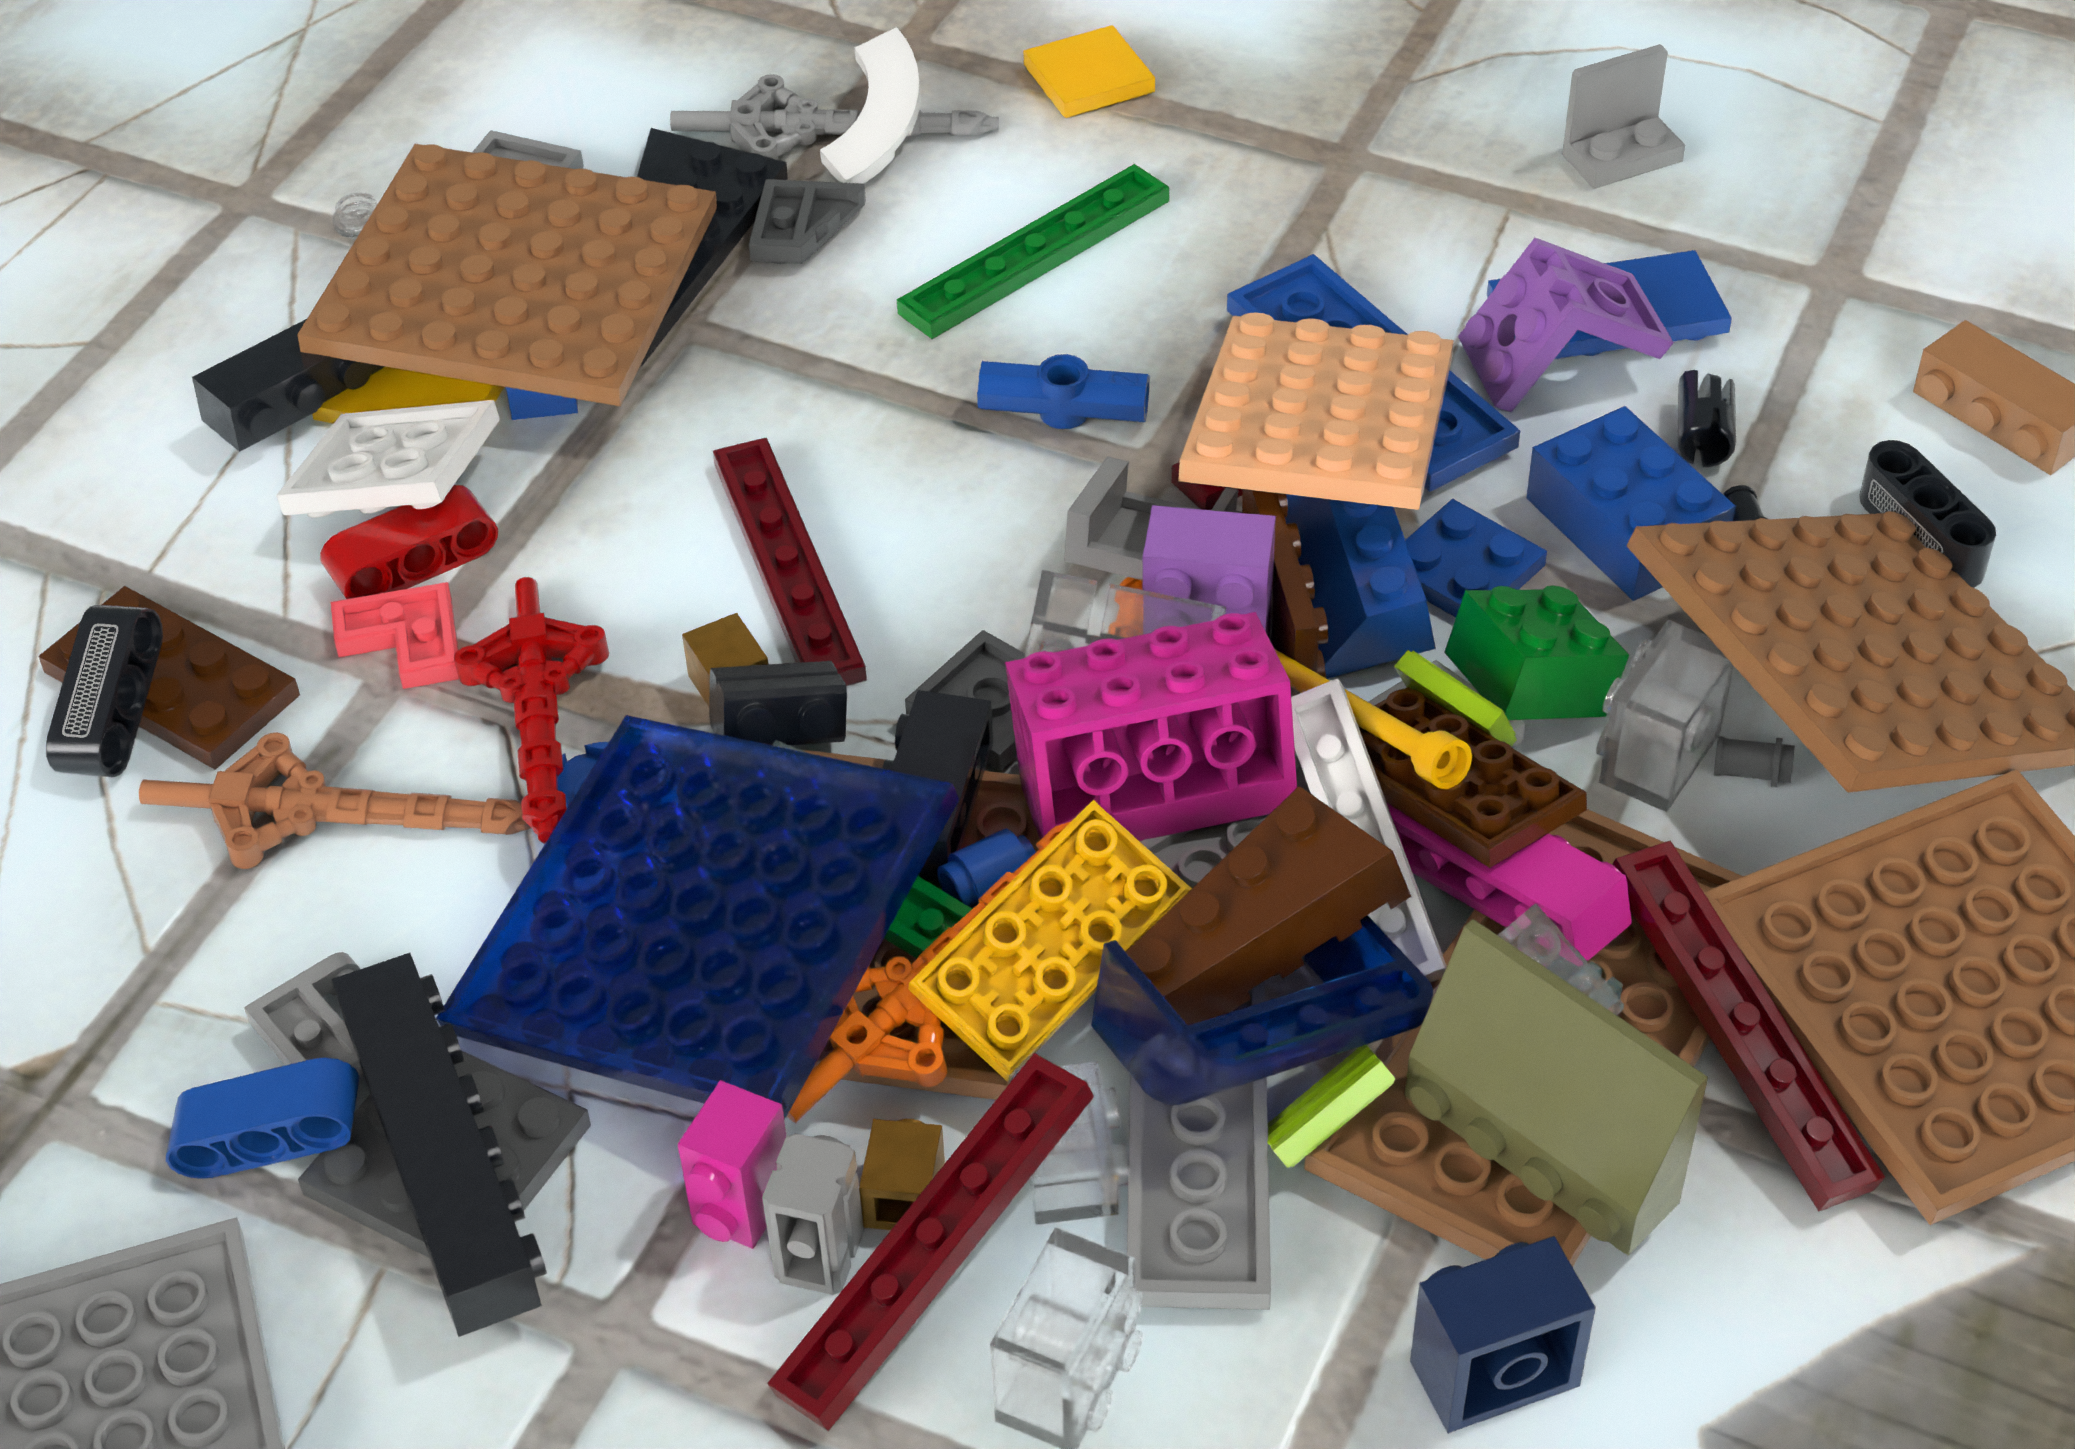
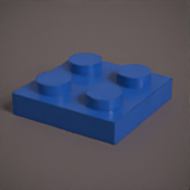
M1453 498L1405 540L1427 602L1455 618L1465 590H1492L1497 586H1506L1519 590L1546 564L1547 550Z

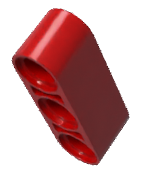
M453 485L445 499L436 506L426 509H415L412 505L400 506L335 534L324 544L320 553V561L346 599L404 590L486 554L495 545L498 538V527L470 489L463 485Z

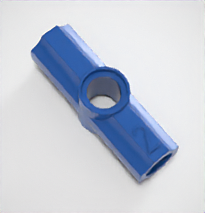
M1069 354L1048 357L1041 365L982 361L979 371L977 403L978 408L983 410L1040 414V418L1045 424L1057 429H1072L1080 426L1087 418L1146 423L1150 375L1088 369L1084 360Z

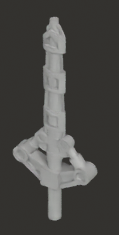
M769 74L762 76L758 83L741 98L732 100L730 111H671L670 127L671 131H731V141L735 142L742 151L778 160V156L791 151L793 146L797 144H813L816 140V134L843 135L857 120L862 111L820 110L815 100L809 98L799 99L796 93L784 87V80L781 76ZM777 107L784 108V110L773 111ZM919 110L911 135H920V133H951V136H977L990 130H999V117H991L980 111L952 110V113H923ZM767 132H775V134L780 135L771 137L767 134Z

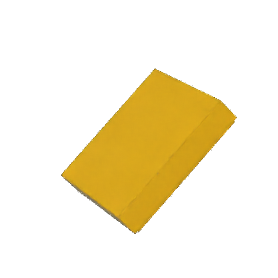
M1113 25L1023 50L1024 66L1064 118L1155 92V76Z

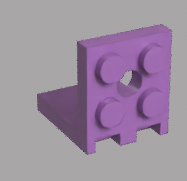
M1534 237L1507 274L1500 279L1496 288L1476 314L1469 319L1465 328L1458 336L1493 405L1509 412L1515 409L1577 330L1661 359L1674 343L1633 274Z

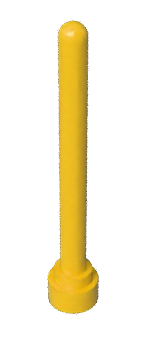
M1274 649L1290 679V687L1300 693L1330 681ZM1345 689L1358 726L1411 756L1412 764L1419 777L1440 789H1450L1459 784L1467 775L1471 766L1472 752L1466 742L1446 731L1423 734Z

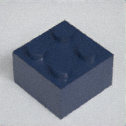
M1555 1236L1532 1244L1526 1242L1511 1244L1503 1248L1492 1258L1466 1267L1459 1265L1448 1266L1438 1270L1427 1280L1419 1282L1410 1363L1447 1433L1581 1385L1596 1307Z

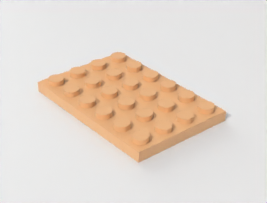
M1247 313L1242 316H1233L1180 458L1179 481L1419 510L1452 361L1454 340L1441 339L1439 335L1428 331H1415L1408 335L1386 333L1382 328L1374 325H1358L1352 329L1332 327L1319 319H1302L1297 323L1278 321L1264 313Z

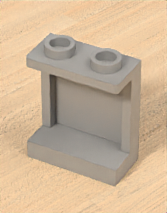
M1107 456L1067 512L1064 561L1142 580V557L1152 505L1190 509L1198 508L1127 492L1129 461ZM1226 487L1212 510L1242 513L1236 511L1238 490Z

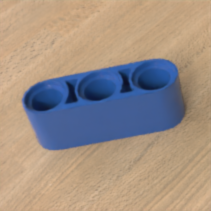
M325 1057L293 1063L183 1091L177 1098L165 1161L178 1174L189 1178L206 1179L340 1148L351 1137L360 1075L349 1063Z

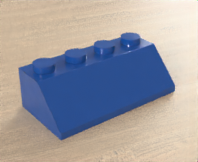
M1286 494L1288 503V515L1285 518L1286 524L1296 523L1300 535L1301 557L1298 558L1299 564H1309L1313 574L1315 595L1314 600H1311L1313 608L1323 607L1327 618L1328 643L1318 645V650L1322 652L1326 678L1329 679L1400 659L1407 650L1415 651L1419 654L1436 649L1427 600L1394 507Z

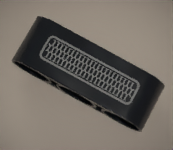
M1887 440L1874 445L1869 452L1859 494L1860 503L1869 514L1891 511L1907 517L1916 527L1913 535L1926 548L1937 550L1948 557L1952 562L1951 570L1956 572L1970 587L1975 588L1981 584L1985 577L1996 538V527L1991 520L1910 444L1897 440Z
M93 605L84 612L46 740V757L54 771L114 778L121 775L126 769L162 645L163 628L160 617L155 610L137 607Z

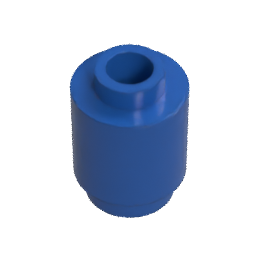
M1004 828L950 854L948 863L937 869L940 887L942 891L973 909L979 904L978 899L1006 872L1013 873L1036 852L1024 835L1017 837L1011 830Z

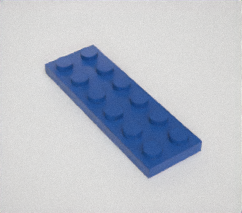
M1314 254L1227 294V311L1232 316H1242L1247 313H1264L1278 321L1297 323L1302 319H1319L1332 327L1352 329L1358 325H1374L1382 328L1386 333L1408 335ZM1450 370L1424 486L1429 492L1519 447L1520 430Z

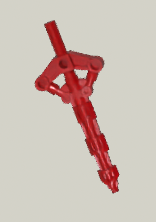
M523 577L515 583L517 617L509 618L508 625L479 642L459 649L454 654V661L459 680L462 684L467 686L483 684L490 689L497 688L500 690L503 701L514 703L515 725L520 730L522 744L517 751L519 777L526 781L528 795L521 801L522 818L533 828L540 842L550 843L554 840L555 832L558 830L567 812L566 795L558 790L557 776L563 771L561 743L556 741V724L559 721L557 695L564 694L569 690V679L574 674H579L587 665H598L606 661L609 657V649L605 631L600 626L578 625L546 618L544 613H540L538 584L533 578ZM552 658H561L563 662L552 661ZM514 664H517V666H514V667L509 668V669L505 670L504 672H502L503 669H505V668H507V667H509V666H512V665H514Z

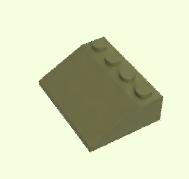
M1472 919L1464 926L1409 1054L1405 1097L1411 1100L1414 1107L1422 1115L1431 1120H1439L1464 1138L1471 1149L1479 1156L1488 1160H1495L1520 1178L1532 1194L1540 1199L1552 1201L1580 1222L1584 1230L1592 1237L1603 1242L1608 1241L1629 1256L1680 1203L1708 1076Z

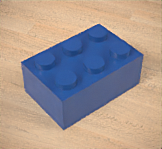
M1626 406L1532 447L1526 498L1632 601L1663 587L1626 546L1636 526L1667 525L1669 523H1710L1713 521L1729 522L1734 519L1736 506Z

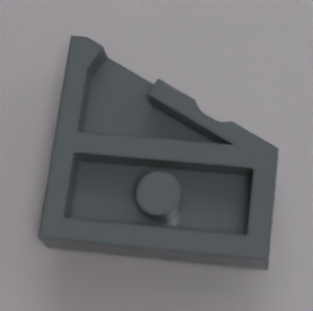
M766 179L749 241L750 261L772 262L775 264H803L865 205V184Z

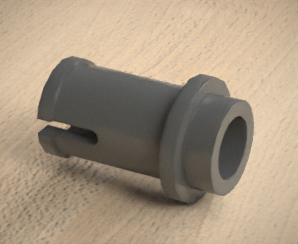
M1718 736L1714 776L1728 775L1771 780V787H1777L1778 782L1791 783L1795 745L1782 744L1783 738H1776V743L1774 744L1728 739L1724 736Z

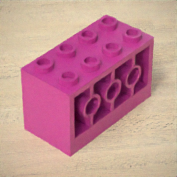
M1256 612L1247 614L1230 613L1212 621L1183 627L1165 626L1148 634L1118 640L1100 639L1088 646L1058 652L1041 651L1030 654L1024 659L1005 662L1021 788L1040 840L1055 826L1073 820L1093 800L1137 840L1142 841L1144 839L1157 838L1270 814L1297 788L1290 679Z

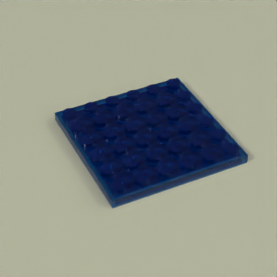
M626 715L444 1004L445 1012L438 1014L436 1020L441 1026L451 1023L456 1036L703 1104H705L721 1080L782 1104L785 1120L955 809L959 797L953 784L944 781Z

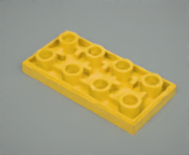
M1093 800L909 982L908 990L1008 1082L1030 1057L1112 975L1109 967L1192 888Z

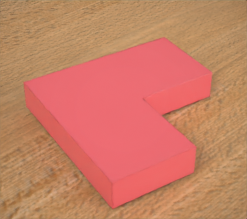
M448 582L331 602L334 642L338 657L396 648L399 675L403 689L459 679L454 661V654L459 650L452 596Z

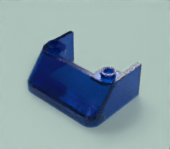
M1367 915L1360 920L1363 928L1341 942L1334 936L1305 955L1304 961L1324 982L1323 984L1188 1026L1119 943L1114 940L1103 945L1091 1026L1146 1094L1167 1105H1183L1418 1028L1423 1024L1431 1005L1433 988L1425 975Z

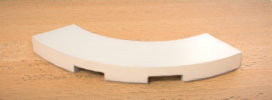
M897 27L854 48L856 62L862 68L869 84L866 103L853 125L838 139L820 149L821 162L839 183L864 184L881 172L895 158V150L906 136L911 135L917 121L920 108L918 67L911 47Z

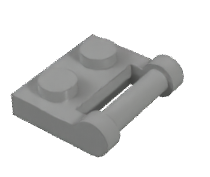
M338 952L328 956L244 1007L250 1025L284 1065L315 1058H333L349 1063L357 1070L360 1079L364 1077L345 1022L323 998L327 994L336 995L332 983L333 978L360 970L359 966L347 953Z

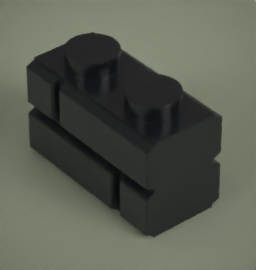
M832 661L711 668L709 690L710 726L715 736L717 735V740L722 750L749 748L751 744H756L760 748L845 741L847 689L846 683L841 675L838 674Z

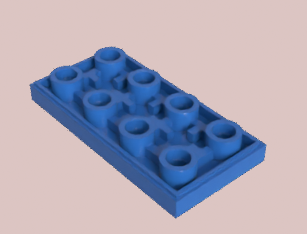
M1696 250L1605 263L1634 275L1672 341L1686 339L1695 341L1701 340L1706 336L1730 332L1732 317ZM1500 279L1488 280L1487 297L1496 288ZM1577 330L1555 359L1580 355L1595 356L1601 352L1626 349L1627 347Z

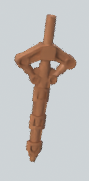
M278 732L264 735L258 741L257 746L225 771H218L213 784L143 779L139 787V800L141 804L211 809L214 821L226 843L230 860L235 867L241 869H250L258 865L263 859V851L281 844L283 838L292 834L298 836L311 834L316 828V822L403 825L405 828L444 830L446 827L479 828L481 833L506 835L531 828L522 818L521 803L513 799L488 798L486 802L452 799L451 795L400 794L368 789L327 787L323 774L315 770L308 771L305 763L292 752L288 737ZM279 774L287 778L282 786H269L266 788ZM255 812L274 815L275 824L270 822L254 829L252 821Z

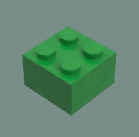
M1554 585L1546 586L1544 589L1516 590L1506 586H1497L1492 590H1465L1444 651L1480 695L1502 709L1508 720L1606 717L1629 658V654L1610 635L1609 629L1591 615L1579 602V598L1574 592Z

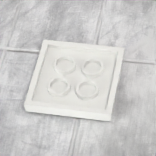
M494 400L341 414L276 494L283 515L307 514L309 517L319 518L330 515L335 511L359 509L362 513H375L391 506L412 505L415 509H426L438 505L445 499L448 492L500 421Z

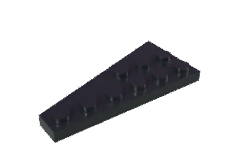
M654 128L650 129L637 177L647 181L671 185H689L696 189L715 191L717 209L641 366L647 361L755 222L765 180L788 179L786 162L764 157L756 153L717 145L713 142H705Z

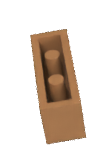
M1964 320L1923 349L1913 389L1914 393L2049 475L2055 473L2075 457V384L1967 320Z

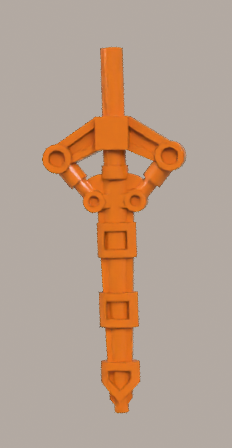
M1070 822L1052 828L1036 844L1039 850L1013 873L1006 872L978 899V905L952 928H947L912 964L907 958L898 956L889 960L886 966L870 968L869 965L846 968L843 963L833 960L819 965L814 974V982L822 1001L833 1050L778 1102L782 1104L783 1113L792 1122L797 1123L852 1069L862 1077L870 1075L912 1081L924 1087L937 1086L944 1080L947 1074V1065L942 1052L944 1029L941 1027V1020L908 990L909 982ZM873 986H876L881 1001L876 1004V1009L866 1017L859 1011L852 993L873 990ZM905 1021L919 1027L917 1043L888 1034L894 1028H899Z

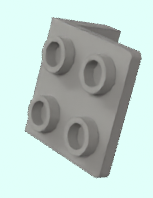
M1661 44L1577 68L1572 73L1562 155L1593 189L1683 162L1685 144L1658 117L1668 51Z

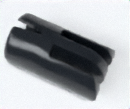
M1685 371L1679 378L1678 448L1680 454L1687 462L1693 464L1695 452L1698 449L1700 450L1703 467L1720 465L1731 457L1736 445L1735 383L1733 379H1729L1721 391V377L1708 373L1698 390V371Z

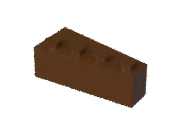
M1298 786L1110 966L1109 970L1132 1011L1177 1047L1251 999L1249 990L1270 977L1280 975L1282 979L1305 965L1301 957L1334 936L1339 942L1343 941L1363 928L1360 920L1384 904L1393 909L1412 896L1391 849Z

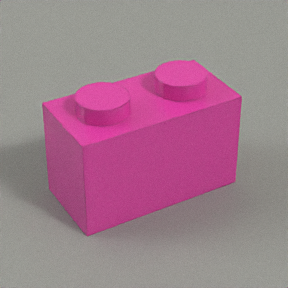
M720 1080L678 1142L692 1223L708 1237L721 1242L732 1240L754 1249L765 1232L767 1225L762 1196L772 1171L777 1170L776 1161L787 1136L782 1104Z

